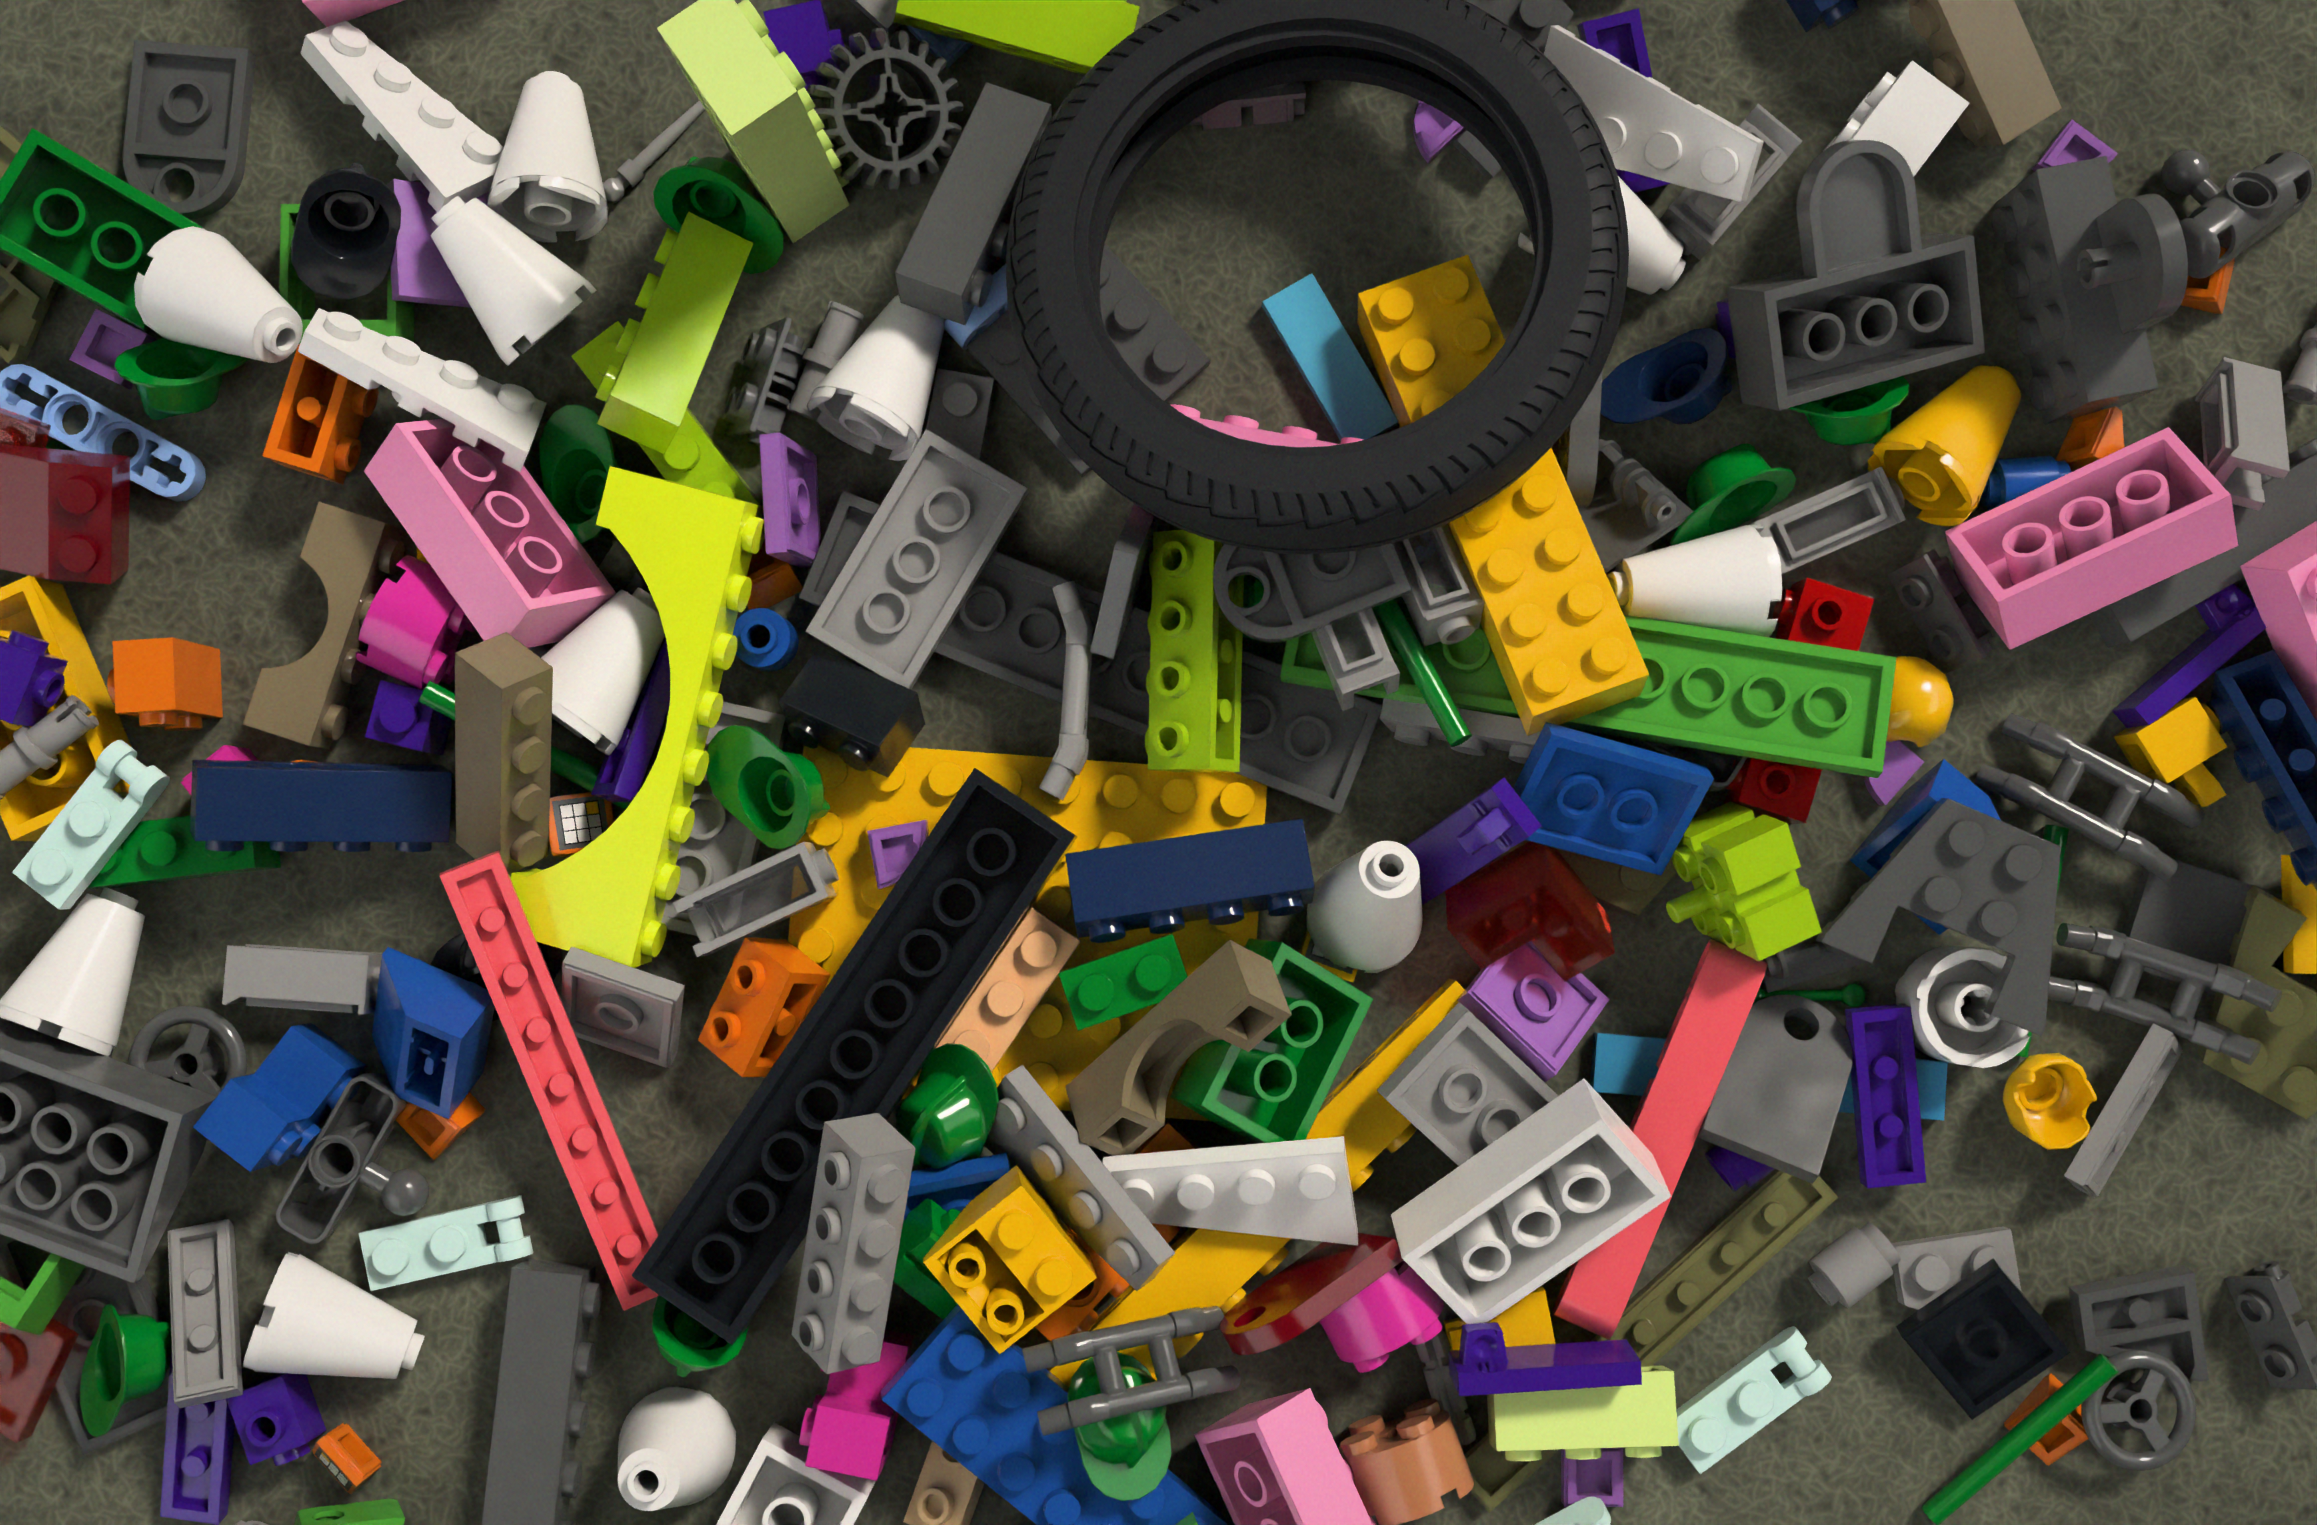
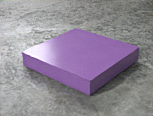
M393 179L387 186L395 193L401 206V226L391 260L392 300L471 308L430 236L438 226L431 219L437 212L427 202L430 194L429 190L422 182ZM489 192L477 197V199L487 205Z
M781 433L759 434L766 554L799 568H811L821 545L816 455Z
M1525 920L1521 921L1511 930L1458 999L1464 1007L1544 1082L1558 1073L1610 1000Z

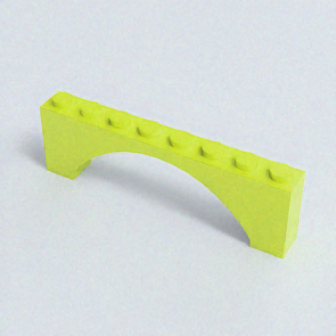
M609 467L596 525L609 528L630 554L643 576L658 609L669 656L670 705L665 733L656 760L639 792L611 826L582 850L554 866L544 870L532 868L511 873V881L537 942L569 951L572 946L633 968L652 962V958L660 953L667 933V926L665 923H662L666 902L675 895L681 876V869L679 866H676L680 845L687 841L694 825L695 812L690 808L695 786H699L703 781L709 764V754L707 751H704L709 728L715 727L722 712L723 696L718 692L723 671L731 667L737 651V637L733 635L738 612L744 611L751 595L752 581L751 578L747 577L752 554L759 552L765 538L762 505L626 469Z

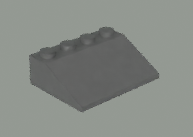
M0 1018V1234L135 1284L140 1281L204 1152L207 1138L194 1129L193 1126L217 1096Z

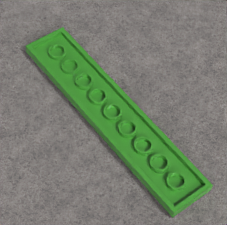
M1428 584L1433 598L1454 592L1449 587ZM1403 597L1396 598L1423 647ZM1372 608L1391 656L1400 672L1399 689L1387 695L1383 683L1354 694L1427 704L1377 613ZM1357 614L1331 624L1347 664L1374 655ZM1624 615L1649 673L1641 695L1560 724V726L1575 730L1878 778L1883 772L1897 657ZM1481 623L1479 629H1476L1468 638L1460 642L1443 644L1440 641L1423 647L1457 708L1520 718ZM1311 632L1287 640L1280 674L1281 682L1334 690Z

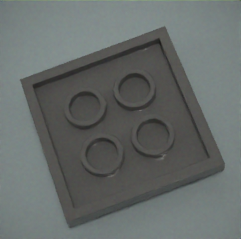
M1104 244L1100 268V304L1104 326L1124 361L1145 385L1167 403L1210 365V359L1113 251ZM1008 309L966 346L967 350L985 371L995 379V382L1081 477H1084L1091 468L1081 460L1056 430L1030 385L1017 351Z

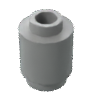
M1868 1222L1861 1229L1853 1226L1809 1260L1814 1273L1808 1277V1280L1828 1305L1833 1306L1839 1301L1844 1307L1849 1309L1892 1276V1267L1901 1261V1258L1885 1235L1876 1226Z

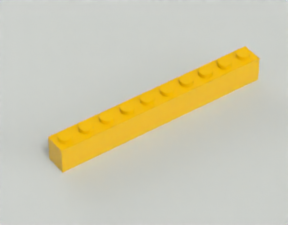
M1449 978L1326 1096L1306 1139L1344 1136L1352 1193L1374 1172L1369 1163L1385 1148L1390 1153L1397 1151L1417 1130L1377 1089L1458 1004V999L1465 989L1456 980ZM1190 1227L1170 1246L1175 1254L1157 1276L1138 1291L1129 1285L1119 1297L1099 1314L1098 1319L1088 1332L1195 1307L1218 1306L1225 1316L1236 1303L1244 1298L1246 1291L1242 1286L1257 1271L1266 1276L1286 1258L1289 1251L1284 1245L1292 1238ZM1204 1333L1172 1339L1176 1357L1180 1359L1200 1341ZM1148 1344L1117 1351L1134 1357L1148 1369L1152 1378L1157 1381ZM1088 1359L1050 1367L1047 1370L1069 1387L1074 1373Z

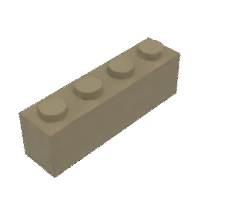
M1908 0L1911 6L1909 8L1910 21L1915 30L1925 37L1934 57L1933 70L1936 78L1969 102V105L1957 119V123L1964 136L1972 141L1975 146L2005 145L2062 109L2014 0Z
M505 632L455 652L456 843L475 859L499 850L510 875L548 856L553 667Z

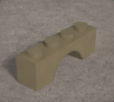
M318 502L300 558L314 569L325 587L328 598V618L325 629L316 645L302 658L288 665L261 669L243 725L301 744L330 749L332 740L340 738L348 721L349 711L344 705L351 684L356 685L361 680L366 669V665L356 659V652L363 651L365 646L364 642L358 640L360 630L379 588L385 579L388 578L389 574L393 575L399 569L396 565L403 558L405 550L404 543L400 541L403 534L402 530L385 522Z
M1228 940L1066 1085L1065 1088L1080 1141L1113 1156L1133 1153L1165 1125V1109L1170 1087L1177 1072L1192 1053L1209 1042L1221 1039L1249 1052L1292 1014L1272 962Z

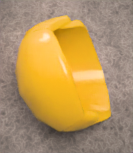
M1899 656L1896 658L1887 742L1904 740L1914 742L1917 747H1923L1930 744L1946 730L1954 698L1946 675L1925 659L1911 656Z
M2060 1053L2031 1055L2023 1060L2008 1077L2003 1090V1103L2009 1122L2017 1131L2047 1150L2069 1149L2086 1138L2091 1130V1126L2086 1119V1112L2089 1105L2097 1101V1095L2087 1080V1075L2080 1064Z

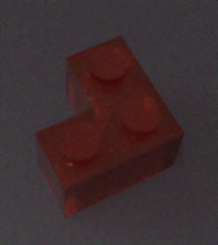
M1528 841L1445 891L1447 929L1480 969L1487 967L1530 941L1533 942L1564 982L1615 954L1608 913L1554 847Z

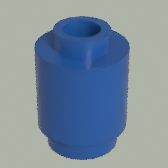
M2052 456L1996 459L1979 503L1983 507L1987 506L1989 511L2071 473V468L2066 461H2055Z
M756 608L743 613L736 620L733 635L737 637L736 655L743 662L761 671L773 672L785 668L793 661L798 651L799 639L794 626L787 619L773 610ZM767 628L770 632L768 644L762 648H755L756 636L761 630Z

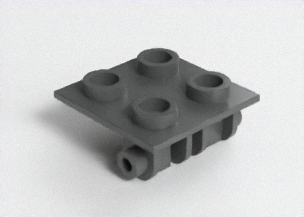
M785 317L762 327L759 334L752 332L748 337L740 360V365L747 367L741 388H732L722 414V419L729 422L725 437L733 438L749 434L747 442L760 447L759 434L780 433L786 412L764 403L766 401L787 408L790 400L769 392L770 385L787 391H794L796 387L794 383L774 375V373H777L792 380H797L804 361L802 357L805 351L802 347L805 340L795 334L788 333L792 322L791 318Z
M1599 439L1597 478L1593 498L1588 507L1577 506L1606 573L1622 563L1623 559L1633 556L1681 525L1693 511L1677 498L1671 490L1652 476L1647 469L1643 468L1637 460L1633 459L1624 450L1621 451V447L1615 441Z

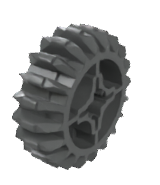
M884 28L873 29L870 36V45L862 33H854L849 36L851 53L841 44L833 45L829 50L838 68L825 62L816 65L815 71L828 82L827 85H809L807 88V92L812 98L822 99V108H814L820 119H823L825 126L823 130L834 146L832 147L839 160L844 157L846 158L840 176L845 180H852L862 169L861 183L865 189H874L879 182L880 175L886 191L898 190L900 175L909 187L918 186L920 184L918 167L928 175H935L939 172L938 163L932 153L944 158L951 157L954 150L947 142L942 140L943 136H959L961 134V126L948 122V113L963 111V103L961 101L948 102L946 96L947 91L958 87V81L956 78L940 81L938 74L945 68L947 61L943 57H936L926 63L925 59L930 47L926 41H918L908 52L909 36L906 31L895 32L889 44L888 35ZM871 62L872 76L867 77V91L864 97L856 103L843 104L844 93L850 79L861 67ZM891 63L899 66L911 75L918 84L924 99L910 98L903 93L898 83V75L891 73ZM885 96L887 97L885 104L893 103L894 108L907 107L909 109V112L895 113V116L886 118L885 126L882 125L885 118L877 119L875 114L860 113L861 109L875 108V105L884 103ZM926 118L923 132L917 143L910 151L898 158V146L903 145V130L912 119ZM845 122H857L868 129L872 137L873 147H879V159L870 156L858 147L849 135Z

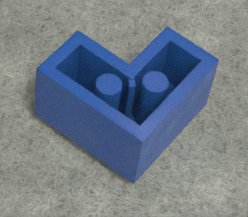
M313 1023L291 1026L254 1074L231 1078L193 1128L249 1172L274 1164L280 1166L295 1156L302 1159L309 1153L322 1129L319 1128V1125L329 1112L334 1109L347 1084L357 1077L366 1065ZM361 1084L354 1088L347 1101L352 1100Z

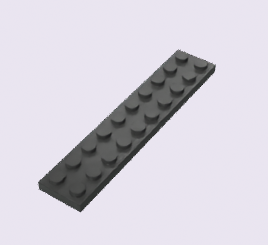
M842 491L799 596L802 601L817 607L821 606L880 505ZM994 551L935 649L934 654L1062 704L1066 629L1052 588L1069 582V580ZM1076 584L1083 607L1088 609L1095 630L1103 594ZM1134 607L1114 658L1092 653L1088 715L1145 738L1149 727V694L1146 688V676L1150 669L1151 637L1147 626L1149 612ZM1242 650L1240 772L1234 773L1340 815L1381 714L1382 705L1354 695V707L1342 711L1334 690L1281 682L1282 665Z

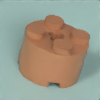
M1435 1398L1421 1400L1409 1405L1404 1409L1405 1416L1384 1423L1381 1415L1362 1418L1348 1427L1351 1436L1340 1443L1338 1450L1353 1472L1354 1485L1369 1516H1376L1379 1525L1402 1524L1433 1514L1445 1508L1441 1499L1442 1495L1456 1488L1458 1497L1461 1499L1474 1487V1481L1451 1416L1448 1411L1440 1409Z

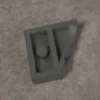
M2179 1265L2068 1287L2076 1342L2086 1351L2096 1354L2102 1353L2107 1357L2130 1350L2151 1351L2172 1361L2189 1379L2199 1382L2209 1380L2195 1273L2186 1266Z

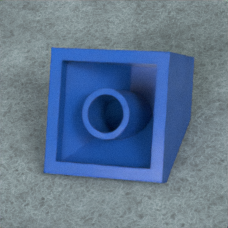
M1943 759L1905 791L1851 856L1850 861L1870 878H1873L1891 858L1890 854L1941 798H1949L2000 821L2001 819L1990 797ZM1916 915L1938 935L1948 929Z

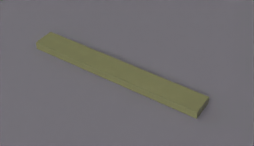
M1777 1169L1773 1170L1627 1302L1618 1326L1610 1340L1627 1339L1641 1360V1367L1653 1366L1830 1206L1838 1196L1820 1176L1812 1184ZM1592 1333L1584 1342L1606 1341L1607 1339ZM1488 1427L1463 1450L1474 1481V1487L1470 1492L1490 1513L1560 1449L1541 1450L1542 1459L1537 1461H1509L1505 1459V1451H1496L1489 1444Z

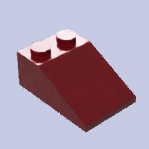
M0 444V569L45 579L110 585L127 572L129 565L130 456Z

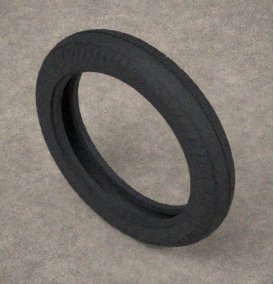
M1187 0L1150 20L1103 56L1076 84L1045 127L1028 160L1013 205L1006 254L1007 302L1017 351L1040 405L1071 449L1102 480L1122 496L1150 514L1180 529L1236 547L1287 554L1349 552L1402 541L1431 531L1471 512L1513 484L1560 438L1593 390L1616 337L1624 306L1628 279V227L1619 178L1612 156L1596 121L1582 98L1566 77L1541 51L1518 32L1479 7L1465 0ZM1336 80L1380 86L1409 95L1433 106L1457 121L1482 143L1510 179L1522 203L1530 227L1535 273L1530 292L1515 327L1503 347L1488 366L1460 393L1417 421L1383 435L1333 446L1288 447L1239 439L1211 429L1185 416L1163 401L1139 379L1120 355L1104 326L1100 304V268L1104 244L1120 201L1140 169L1170 137L1195 118L1224 102L1270 86L1299 81Z

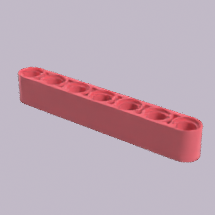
M1713 939L1709 940L1700 957L1657 1060L1656 1066L1659 1068L1655 1078L1649 1079L1629 1126L1630 1130L1653 1154L1671 1196L1675 1191L1767 969L1766 961H1757L1737 951L1735 948L1731 949L1727 945ZM1672 1197L1572 1264L1556 1300L1553 1315L1610 1340L1622 1317Z

